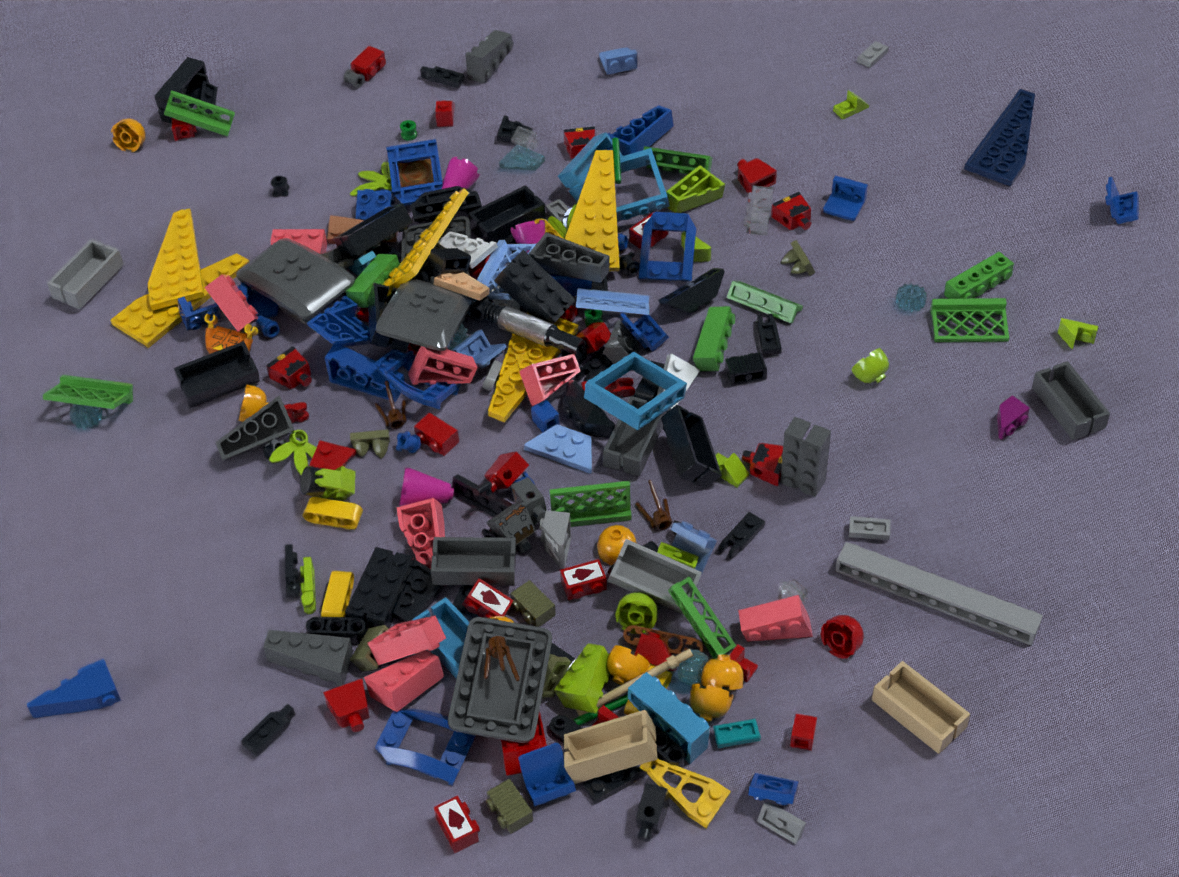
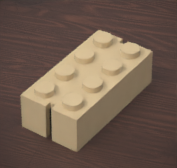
M904 661L900 662L890 672L889 676L886 675L874 686L872 701L938 754L968 726L970 713Z
M642 710L564 734V750L566 751L564 752V768L574 784L657 760L656 728L646 710Z

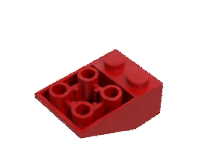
M540 712L535 736L530 742L519 743L501 739L506 776L522 773L518 760L519 756L547 746Z

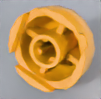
M130 118L122 119L113 125L111 133L113 132L114 136L112 138L113 142L122 151L129 149L132 150L131 152H135L145 141L146 132L137 120Z
M246 385L239 421L244 422L262 407L269 404V402H266V394L262 389L253 385Z
M613 525L602 531L598 538L597 550L603 562L613 565L626 539L637 543L635 535L630 529L622 525Z
M615 645L607 658V668L613 676L612 680L623 685L647 672L650 667L648 660L640 654L637 657L631 654L632 650L629 648Z
M719 654L716 659H711L704 665L701 674V684L705 687L710 685L721 689L722 687H729V690L743 688V670L741 665L731 660L730 655Z
M692 684L689 702L695 713L700 714V717L711 722L713 718H720L729 711L734 695H729V691L707 685L703 689L700 688V684Z

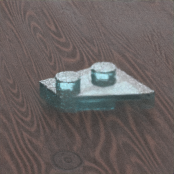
M517 144L499 162V168L536 171L545 162V156Z

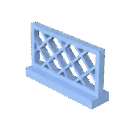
M505 240L498 241V248L491 253L477 278V281L490 288L489 295L486 297L490 300H511L512 297L508 293H501L505 290L501 287L497 288L498 284L494 280L505 268L506 263L511 262L522 250L525 252L531 251L536 244H507Z
M578 288L576 308L649 315V295Z

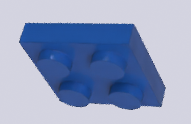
M755 773L749 786L748 795L760 801L769 799L774 800L780 805L793 804L799 781Z

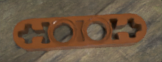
M635 625L628 626L623 632L625 641L633 645H638L640 638H634L632 641L631 637L628 636V632L636 629L635 632L637 634L643 633V630L646 631L645 634H648V631L659 634V639L665 641L670 653H682L683 639H687L685 644L693 645L694 642H697V646L700 647L699 651H695L693 657H699L704 651L703 642L697 638ZM673 637H676L680 642L679 647L675 650L671 649L668 645V641Z

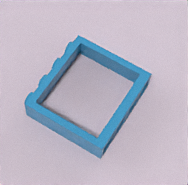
M651 148L620 157L621 173L651 164L660 195L616 207L617 222L669 207L668 197ZM590 166L585 167L587 174H588V171H589Z
M632 352L605 371L588 380L585 384L584 398L636 430H639L684 399L687 383L639 354ZM633 370L662 387L665 391L637 409L604 388Z

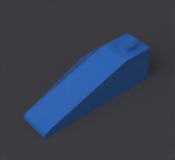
M104 658L82 667L77 671L78 675L70 680L65 678L60 682L61 686L55 690H47L28 702L27 707L32 717L39 718L97 710L112 706L116 702L121 701Z

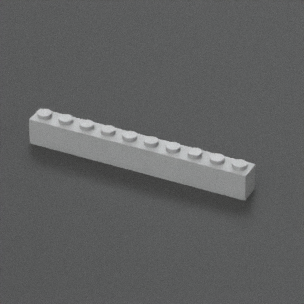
M846 542L837 558L835 572L1032 646L1039 630L1043 615L1033 610H1028L1014 603L998 599L993 595L979 592L974 588H969L955 581L939 577L934 573L920 570L915 566H910L896 559L880 555L875 551L861 548L856 544Z

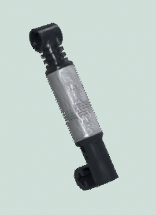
M488 297L480 301L476 300L469 308V313L474 319L479 321L486 319L495 323L497 327L546 347L552 346L560 349L561 357L575 354L579 366L587 358L586 341L559 330L552 323L509 306L502 307L496 305Z

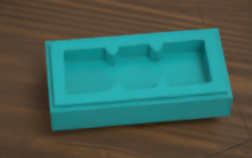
M756 719L713 726L718 748L761 741Z

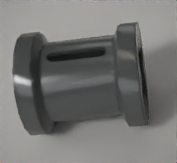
M348 69L344 73L343 80L346 83L353 84L355 88H360L364 84L365 78L361 74H356L354 70Z

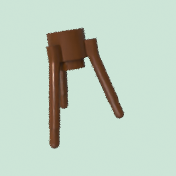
M385 381L391 406L388 416H386L378 403H375V406L385 420L387 427L399 429L407 422L406 401L402 400L401 412L396 409L389 382Z
M648 480L658 510L653 513L652 519L639 503H635V506L650 522L652 528L656 527L658 530H665L673 522L667 499L663 500L664 511L652 480Z
M502 636L491 637L488 641L489 647L485 649L484 679H488L491 656L499 659L500 668L504 671L503 657L506 655L515 680L519 681L520 678L511 657L509 646H506L505 638Z

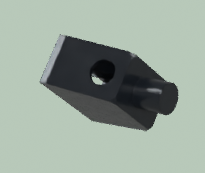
M649 783L645 784L636 815L637 828H639L637 838L639 840L650 842L652 833H660L670 804L667 788Z

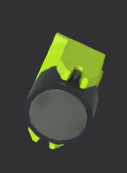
M306 466L300 480V491L306 496L347 500V498L355 494L356 471L347 469L344 466L336 470Z

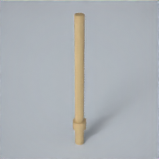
M689 648L676 656L672 655L666 658L667 661L650 669L647 673L652 677H656L670 668L673 670L679 667L680 663L694 655ZM643 674L604 694L598 700L597 708L628 692V687ZM577 710L579 716L588 713L585 711Z

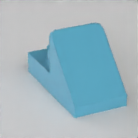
M370 251L353 261L354 265L348 268L359 276L372 262L371 259L376 257L374 252Z

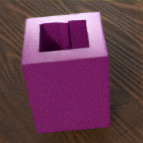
M1013 395L999 405L997 425L999 439L1001 440L1006 436H1011L1020 425L1024 426L1029 420L1030 408Z

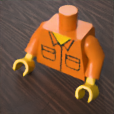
M205 315V321L208 323L205 344L209 354L242 341L245 342L250 352L253 343L252 337L258 334L257 327L253 326L252 328V325L246 324L244 327L246 333L220 326L214 328V325L218 323L217 316L213 315V320L210 321V315Z

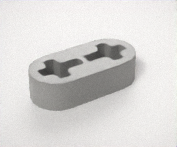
M494 359L481 388L491 391L503 363Z

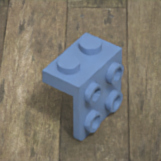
M628 47L599 53V58L607 75L637 69L636 50H630Z
M478 330L452 351L472 356L477 367L484 368L490 364L492 358L502 355L503 350L507 346L505 343L490 345L483 331Z
M686 521L673 523L671 531L677 534L671 546L699 556L695 569L703 573L717 540L711 538L710 534L703 530L698 531L694 529L693 525Z

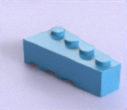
M646 672L628 687V700L639 711H647L650 718L653 719V723L684 750V753L687 755L685 760L689 764L708 748L710 731L708 722L693 713L688 704H683L678 700L673 691L663 687L658 678L652 677Z

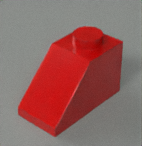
M436 101L437 127H451L454 125L455 103L453 101Z
M648 631V634L641 633L634 654L636 657L640 654L649 663L658 666L667 661L666 658L672 656L665 641L659 639V634ZM670 668L669 670L676 672L677 668L673 670Z

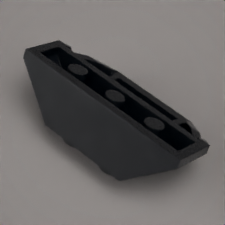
M454 186L423 193L415 203L410 205L414 221L421 224L433 222L444 209V205L451 200L450 196L455 191H461L463 187ZM465 188L469 193L453 218L465 216L469 219L468 213L482 207L477 191Z
M712 268L670 294L660 298L658 301L660 304L673 309L693 313L698 310L699 306L709 304L711 299L718 295L725 271L722 268Z
M570 379L567 382L563 399V413L567 419L570 418L574 422L575 427L586 435L610 438L615 428L613 421L607 417L600 407L585 399V391L575 380Z

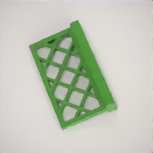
M1006 298L932 299L930 314L932 315L934 342L1009 341ZM1001 314L1002 319L997 322L991 316ZM937 315H945L947 319L942 322L937 318ZM963 315L966 318L960 322L955 316ZM982 315L984 319L979 322L973 316ZM950 320L958 325L953 330L946 325ZM968 320L976 325L972 330L964 325ZM987 320L994 324L990 330L983 325ZM998 327L1004 332V335H996L993 331ZM943 328L949 334L947 336H939L938 331ZM962 328L967 334L960 336L956 331ZM978 328H980L984 332H986V334L984 336H979L975 333V331Z
M62 375L60 376V383L43 394V400L115 409L122 403L130 404L133 402V384Z
M629 481L550 489L551 511L570 513L571 527L632 520ZM617 489H625L621 493L616 492ZM598 491H604L601 495L596 494ZM579 493H584L582 497L576 496ZM561 495L565 496V497H563L561 500L558 499V498H556V497H554V496H561ZM609 495L614 496L611 500L606 499ZM590 497L594 498L592 502L586 501ZM570 499L575 501L571 505L566 503Z

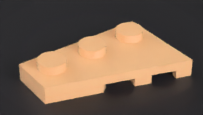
M464 272L442 273L434 278V285L479 301L488 296L490 292L489 287Z

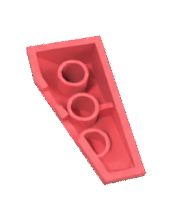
M435 498L397 507L399 527L412 548L416 560L430 569L434 537H445L442 505Z

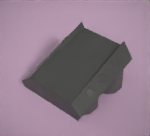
M621 320L617 321L602 353L613 364L619 362L632 352L638 353L640 351L639 342Z

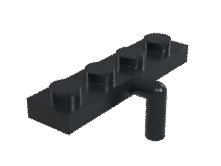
M459 474L453 477L451 487L454 488L453 495L493 517L512 505V503L491 492V481L477 485Z

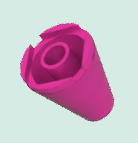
M456 156L452 157L448 163L441 189L454 186L469 189L480 176V173H477L478 168L467 159L462 158V160H459Z
M539 220V224H535L534 221L515 225L516 229L511 227V233L516 243L537 244L545 234L544 220Z
M405 467L399 506L435 498L440 504L448 503L449 499H453L454 488H450V483Z

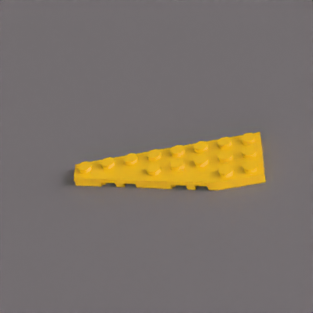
M596 150L565 240L609 255V272L619 271L620 269L613 150Z
M465 188L459 192L455 191L450 196L451 200L444 205V209L429 228L420 234L421 238L415 242L404 260L397 268L390 272V278L382 284L390 288L387 296L390 295L393 287L399 288L401 284L408 282L417 275L428 258L431 249L435 247L469 192Z
M190 208L173 212L148 281L149 300L152 311L178 304V298L184 296L186 301L205 297Z
M236 253L201 269L203 288L222 274L229 275L234 279L237 276V271L250 261ZM205 288V297L190 301L194 311L211 298ZM148 293L133 301L110 321L113 326L150 348L178 325L182 318L179 314L178 304L152 311Z
M559 318L554 323L559 330L575 335L579 330L578 324ZM512 333L499 373L500 377L496 383V390L488 409V416L505 423L527 395L519 371L531 364L555 359L561 353V350L552 346L540 345Z

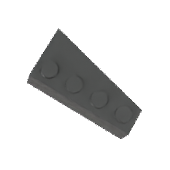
M494 30L486 36L485 41L481 40L478 47L474 46L471 49L472 52L465 53L469 80L485 84L491 78L493 72L513 48L512 34Z
M547 232L529 252V256L550 274L601 283L609 273V255Z
M280 395L215 442L224 462L270 443L272 439H280L295 431Z
M268 629L263 646L267 661L290 669L301 670V673L307 675H316L321 680L327 682L328 680L336 682L338 686L345 684L351 662L350 657L353 654L350 638Z

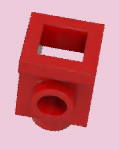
M172 118V132L175 141L182 138L195 137L197 126Z

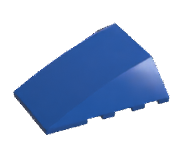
M346 295L342 297L341 301H336L333 307H328L323 314H318L307 323L310 328L333 345L359 346L370 344L369 327L354 317L358 304Z

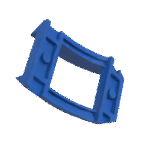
M436 139L386 147L392 193L405 206L411 205L423 193L442 188L443 181ZM431 158L434 182L401 188L398 164Z
M654 212L643 229L639 279L692 281L697 229L689 214ZM652 230L686 232L684 262L649 261Z
M391 350L375 362V368L396 390L417 403L439 410L441 402L451 394L457 396L461 385L447 384V382H436V384L424 383L429 388L423 391L401 380L394 372L401 366H404L407 371L410 370L415 360L411 350L407 353L400 352V350Z
M404 709L398 712L393 710L375 746L378 753L382 754L386 760V764L411 768L434 778H441L453 786L476 735L454 731L439 761L430 756L399 747L413 719L426 721L452 730L448 725V716L420 709Z

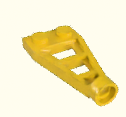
M658 758L657 760L640 764L639 767L647 772L649 777L658 786L667 788L668 795L672 801L689 818L706 829L731 792L711 778L659 760ZM666 772H671L681 777L682 780L676 788L671 787L664 781L663 777ZM691 783L702 788L703 793L697 802L691 803L683 796L682 788L685 784Z

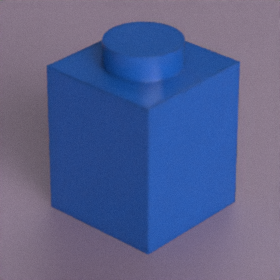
M548 400L531 407L532 421L542 433L557 424L560 425L559 413Z

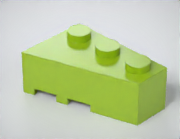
M699 165L666 191L669 207L667 208L674 213H682L723 198L725 183Z
M588 643L555 687L554 691L564 707L597 713V702L602 698V688L604 683L608 682L610 676L607 668L609 654L604 646Z

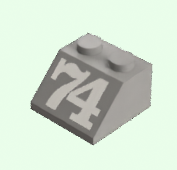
M546 510L545 517L540 520V530H542L541 542H544V550L561 569H565L572 537L570 513Z

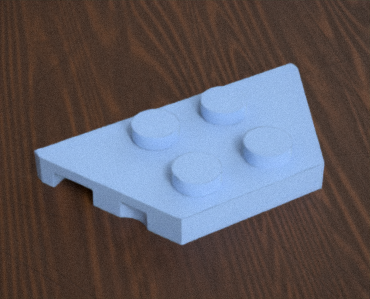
M557 424L524 445L525 451L589 474L592 473L591 436Z

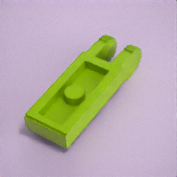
M304 557V566H300L301 577L304 578V582L301 583V600L304 612L311 615L316 611L315 571L312 558Z

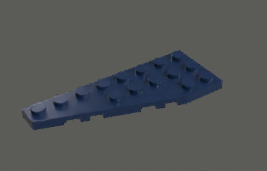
M1019 89L967 160L964 170L1008 186L1013 185L1026 164L1035 99L1034 93Z

